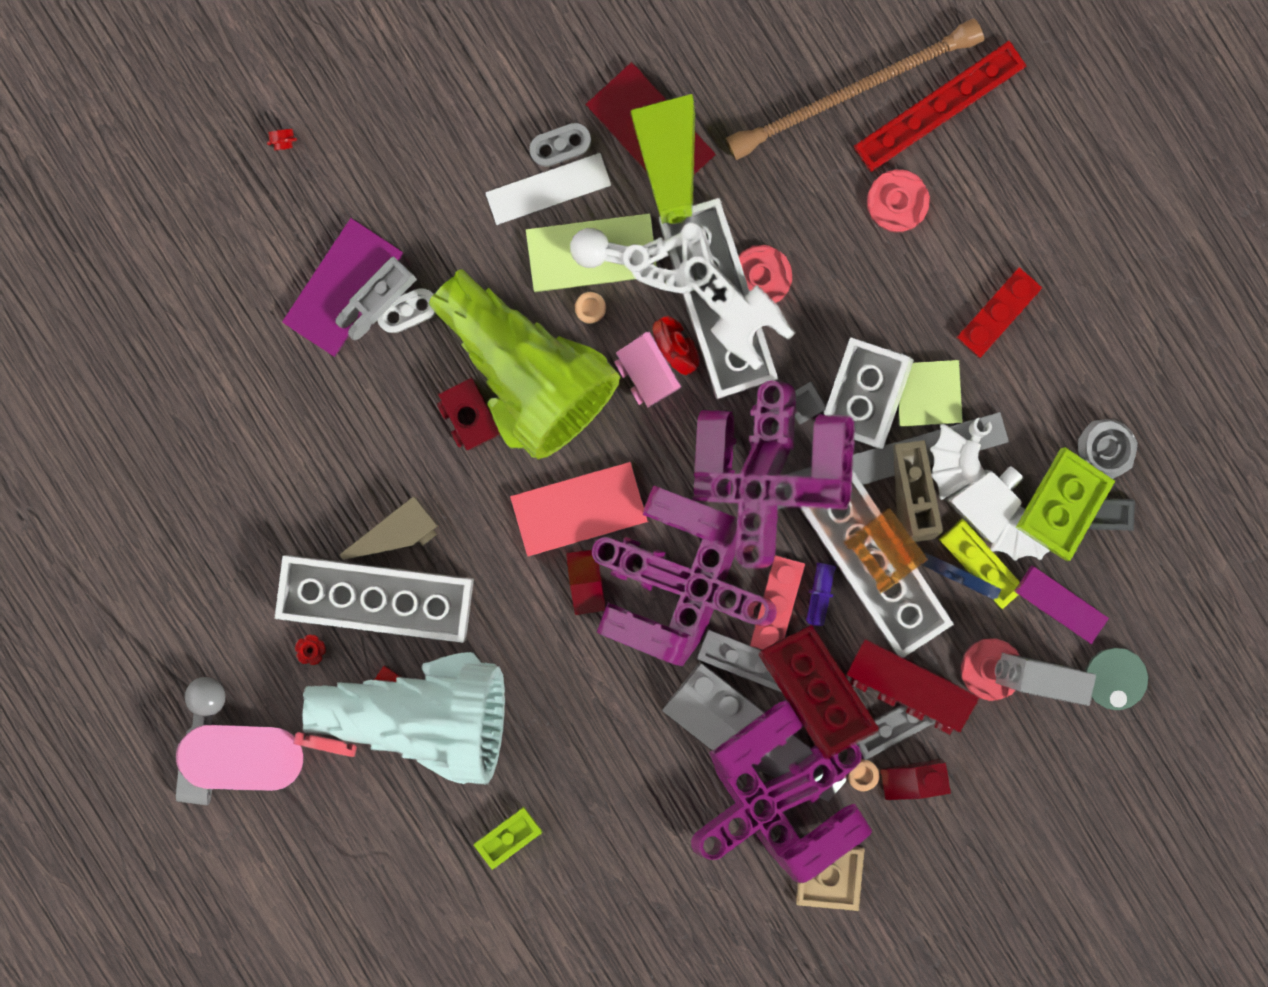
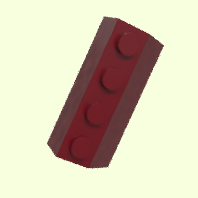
M867 640L861 643L845 675L851 679L849 683L852 687L862 692H866L867 688L879 693L878 700L894 707L896 702L907 707L906 714L920 721L926 717L936 722L934 728L947 735H951L952 731L956 733L961 732L980 697Z

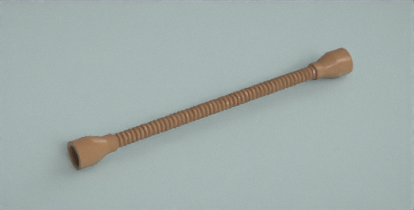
M975 18L960 24L938 44L935 43L934 46L931 45L927 49L921 50L920 53L917 52L912 56L910 55L909 58L906 57L898 61V63L892 64L891 67L888 66L883 70L881 69L880 72L873 73V76L869 75V77L863 78L862 81L859 80L855 84L852 83L851 86L844 87V90L840 89V91L834 92L833 95L830 94L826 98L823 97L822 100L819 99L815 103L809 104L808 107L805 106L804 109H798L797 112L794 111L793 114L790 113L786 117L780 118L779 121L776 120L771 124L769 123L764 128L759 126L753 130L738 131L726 137L727 146L733 158L738 160L750 154L760 143L766 141L768 136L771 137L775 133H779V131L782 132V129L786 130V128L792 127L793 124L796 125L800 121L808 119V117L811 118V115L815 116V114L821 113L822 110L825 111L829 107H833V105L840 104V101H846L851 96L854 97L858 93H862V91L865 92V89L869 90V88L875 87L876 84L879 85L887 81V79H891V77L894 78V75L898 76V74L904 73L905 70L908 71L916 67V65L923 64V61L927 62V60L929 61L934 56L937 57L941 53H945V51L951 52L955 49L970 48L983 42L984 35Z

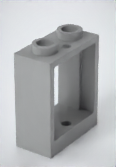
M1002 653L1001 659L998 660L995 667L996 684L1020 692L1090 706L1096 674L1007 653Z

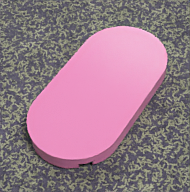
M203 725L191 730L181 740L176 752V763L184 778L199 788L272 791L287 787L298 777L303 764V752L300 745L293 744L295 737L284 729L274 727Z

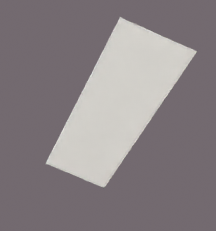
M598 153L485 193L496 225L611 186L602 156Z

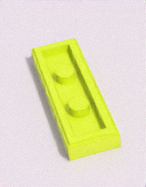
M963 518L939 538L940 542L968 573L1001 589L998 598L993 600L1001 609L1018 596L1014 590L1020 583L1019 580Z

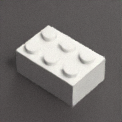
M850 337L824 415L851 416L854 420V440L883 449L914 360L908 356Z

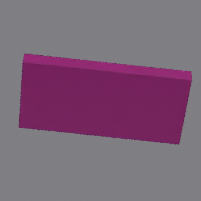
M350 218L282 323L333 357H336L349 337V328L354 325V322H352L348 327L340 328L336 324L337 316L350 303L349 300L391 257L394 256L399 261L404 253ZM359 311V314H358L357 319L362 315V313H361L360 311Z

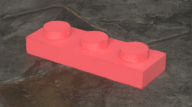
M775 555L763 597L775 604L777 610L776 618L767 626L755 625L750 646L765 649L785 638L805 563ZM763 603L760 605L757 619L762 618L765 614Z

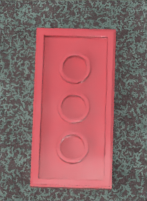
M631 462L510 496L527 557L648 522L647 517L642 515L644 507Z

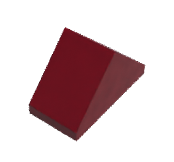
M592 550L566 553L575 615L605 611L600 566L594 560Z

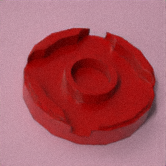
M664 316L654 322L652 327L654 339L668 363L683 375H688L695 371L700 363L699 353L692 338L687 337L685 339L681 333L684 330L683 326L669 316Z

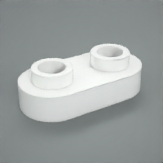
M420 288L400 296L377 320L378 324L389 333H399L432 318L435 312L429 305V300L434 294L427 289ZM421 299H425L428 302V307L424 311L417 309V302ZM397 312L399 314V321L397 323L389 322L388 316L390 313Z

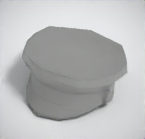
M1116 419L1092 421L1078 438L1079 457L1114 479L1132 468L1138 442L1133 432Z

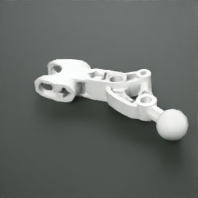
M688 223L682 228L681 233L666 240H663L662 237L643 246L635 244L628 247L610 243L602 231L595 228L580 230L570 243L571 255L575 262L582 267L594 268L601 265L604 261L625 265L626 268L631 270L637 280L650 286L684 294L697 291L722 317L711 329L712 333L729 351L745 360L755 370H758L764 364L752 345L753 335L757 329L763 326H771L786 339H790L795 334L779 306L758 285L744 296L714 264L706 233L701 225ZM683 245V262L679 269L668 270L654 266L653 262L669 256L670 250ZM698 263H703L707 267V275L704 279L697 281L693 276V268ZM713 282L720 289L727 288L728 291L725 293V296L728 299L726 301H717L718 293L712 287H708V285Z

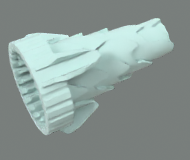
M464 652L424 663L422 671L425 674V680L397 677V682L367 680L363 684L337 682V686H306L303 693V731L311 734L336 736L349 742L371 744L372 750L403 753L402 758L417 759L418 763L456 783L488 784L493 777L497 765L503 734L505 712L503 674L499 666L481 663L474 653Z

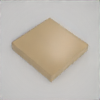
M854 847L813 879L805 883H798L796 905L859 911L864 847Z

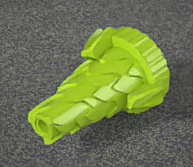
M463 269L457 270L454 277L446 281L429 300V305L434 312L462 339L463 344L461 346L469 353L473 364L488 379L487 384L499 397L491 398L488 401V406L491 409L493 419L502 438L510 448H524L533 458L536 457L537 459L552 455L568 444L599 414L619 384V373L607 363V358L591 347L560 336L555 339L539 323L533 324L518 310L510 309L490 288L485 291Z

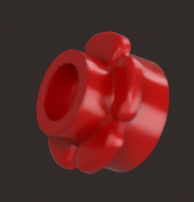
M293 129L268 132L270 142L266 143L267 145H273L274 151L293 148L292 142L297 141V138H294Z
M306 635L304 639H299L295 644L296 657L302 664L310 663V665H316L322 661V655L326 652V646L316 635ZM308 647L313 649L312 653H308Z

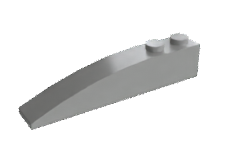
M701 661L662 709L664 713L712 750H715L719 745L765 712ZM793 734L786 739V744L776 746L760 758L761 762L759 764H752V767L776 778L789 772L788 767L792 762L796 761L799 764L812 754L811 748ZM820 765L813 772L815 781L820 780L823 775V769ZM848 777L841 782L833 784L819 795L820 798L829 802Z

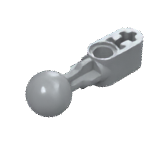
M211 677L197 678L186 689L185 703L194 714L192 727L187 730V733L196 727L211 725L212 716L218 713L225 703L223 686ZM178 770L176 801L209 805L212 789L199 788L192 785Z

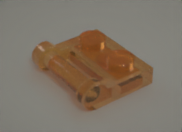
M890 508L883 511L843 541L848 550L852 549L877 582L875 586L880 593L888 590L928 560ZM869 536L872 538L895 569L888 575L884 572L862 542Z

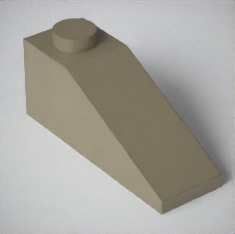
M925 440L893 445L896 508L902 542L906 544L933 540L943 532Z
M413 496L342 552L340 556L345 560L412 546L418 542L424 546L437 535L434 529L439 524L417 496Z

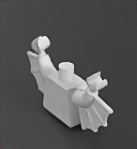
M979 418L974 420L969 426V433L972 436L970 440H966L947 425L941 424L940 438L930 448L934 457L931 474L938 485L939 499H945L985 541L993 543L990 548L992 552H1005L1014 561L1024 556H1033L1041 560L1050 550L1015 528L1026 509L1020 506L1022 501L1012 490L1024 478L1012 466L998 478L992 471H984L978 460V453L981 444H979L980 439L990 433L992 429L991 422H988L984 427V432H981L977 429Z

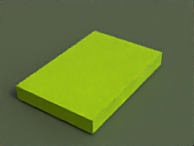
M1063 447L1059 450L1015 528L1063 560L1070 561L1115 480L1066 447Z

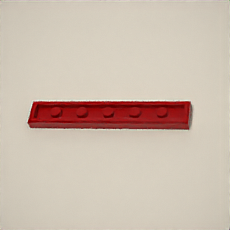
M1009 40L858 142L853 148L871 173L1023 70L1027 65Z

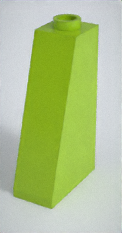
M692 94L631 110L633 125L662 224L668 222L670 224L681 223L687 217L693 215L695 107Z

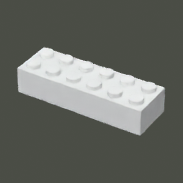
M719 198L693 206V215L687 217L681 223L670 224L668 222L662 224L659 217L664 240L681 233L682 228L688 223L701 225L705 230L714 264L744 296L750 292ZM683 245L669 251L674 270L679 269L683 262ZM698 263L693 268L694 278L700 281L707 275V267L703 263ZM713 282L708 285V287H712L718 293L717 301H726L728 299L725 296V293L728 291L727 288L720 289ZM697 291L686 294L682 293L716 399L760 386L766 381L778 379L762 328L756 330L752 340L756 353L764 362L758 370H755L745 360L729 351L712 333L711 329L722 317Z
M853 470L851 498L846 509L799 507L897 656L904 658L954 625Z
M284 555L282 557L275 619L464 643L467 636L474 578Z

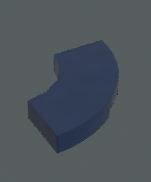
M921 551L917 559L918 563L993 600L997 599L1001 592L1000 588Z

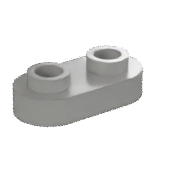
M571 123L540 134L530 144V155L536 164L543 167L552 166L580 156L590 147V133L585 126ZM573 135L581 138V143L577 146L569 143V139ZM543 146H549L552 149L549 156L545 157L540 154V149Z

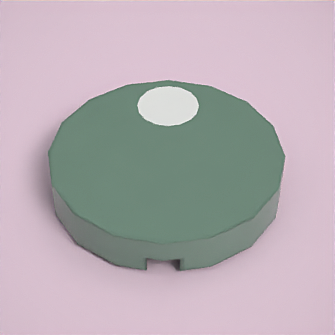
M1108 648L1101 650L1091 658L1085 669V672L1096 674L1091 698L1106 709L1123 710L1130 708L1141 700L1147 690L1148 674L1146 666L1138 655L1127 649Z

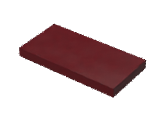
M631 62L591 98L585 106L647 172L633 125L631 110L667 100ZM696 132L694 175L716 156L715 152Z
M812 625L760 651L758 656L825 760L878 732L879 727Z

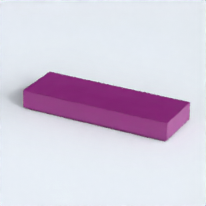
M1030 566L1014 590L1019 596L1090 644L1093 643L1109 619L1034 566Z

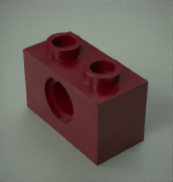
M472 377L438 394L441 401L437 403V407L444 420L451 419L455 427L451 434L459 448L464 446L466 451H470L501 435ZM465 407L473 408L476 413V419L470 425H464L459 420V413Z

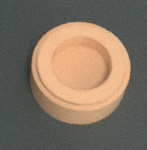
M586 292L576 300L575 312L582 322L594 324L604 317L606 304L599 294Z
M861 759L859 765L847 774L848 781L856 790L868 791L878 783L879 771L873 762Z

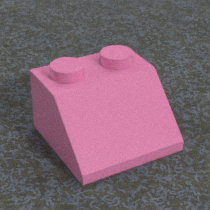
M649 331L616 352L619 359L614 361L623 378L629 375L634 387L630 388V391L639 405L644 402L648 408L680 389L679 382Z

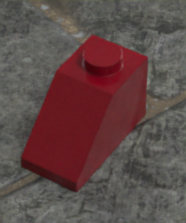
M942 759L880 769L885 800L923 799L951 794L946 762Z

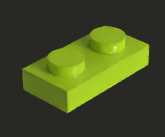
M523 806L475 842L474 847L493 870L543 831L525 806Z

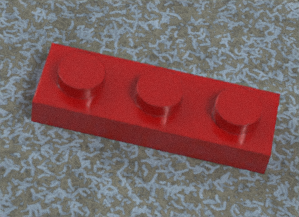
M1018 267L959 333L956 339L977 358H981L1043 287Z

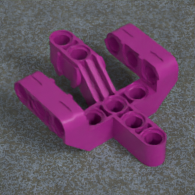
M774 380L766 381L760 386L757 394V404L751 409L750 415L755 416L754 436H749L752 449L740 474H735V470H732L733 445H736L737 438H734L733 411L702 410L697 421L694 496H692V500L739 503L736 558L739 564L745 568H766L774 561L778 505L846 509L851 498L854 449V420L851 416H817L814 424L811 478L779 476L790 451L795 449L794 427L797 407L796 392L793 386L789 383ZM779 388L781 396L779 401L775 403L773 394ZM777 420L779 429L774 435L771 427L772 423ZM731 482H732V484H733V492H732L731 495H730V492H731ZM759 482L763 487L760 497L756 495L755 491ZM788 484L792 486L793 490L790 499H787L785 495V488ZM757 514L761 518V525L758 529L754 526V518ZM755 546L759 550V558L756 562L752 557V550Z
M653 485L642 515L703 538L691 568L664 559L666 552L657 549L651 552L640 548L641 542L627 537L623 539V542L604 537L597 540L593 545L592 556L598 564L612 569V576L627 580L629 577L639 581L641 586L649 591L652 590L653 586L680 595L669 626L608 603L596 631L600 635L678 666L684 665L703 639L714 609L759 626H767L776 618V606L771 600L725 582L736 554L738 523L737 517ZM613 545L615 555L611 560H607L605 557L606 549ZM717 551L720 557L719 562L715 567H711L708 561L709 556ZM638 556H641L643 566L639 571L635 572L633 561ZM702 581H706L708 591L704 596L700 597L697 592L698 585ZM730 592H734L737 598L736 603L731 608H728L725 603L726 596ZM763 603L765 614L762 618L756 619L753 614L754 608L757 604ZM691 610H694L697 619L692 626H689L686 622V615Z
M787 700L774 705L719 745L715 750L709 752L717 776L735 803L693 835L691 840L693 851L706 859L717 860L756 833L768 853L795 882L805 883L813 879L865 840L873 830L855 804H850L800 839L783 814V811L807 800L813 803L820 798L819 795L833 784L844 780L847 777L846 775L859 765L861 761L860 748L856 744L847 748L848 756L841 763L838 754L825 760L818 747L814 746L810 749L812 752L810 756L799 764L794 761L789 765V772L763 783L752 767V764H759L761 762L760 758L776 746L786 744L787 738L801 727H804ZM820 765L823 769V775L820 780L815 781L813 772ZM741 774H745L747 784L743 789L739 790L737 779ZM761 799L764 803V809L761 814L755 815L754 805ZM737 818L739 828L735 833L731 834L729 823L732 819ZM779 825L781 829L780 837L773 841L771 831L775 826ZM712 836L714 847L711 851L705 852L703 848L704 841Z

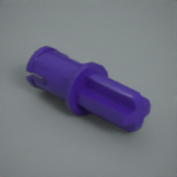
M816 563L813 587L808 592L811 593L806 621L812 625L823 626L829 598L833 597V594L830 593L836 566Z

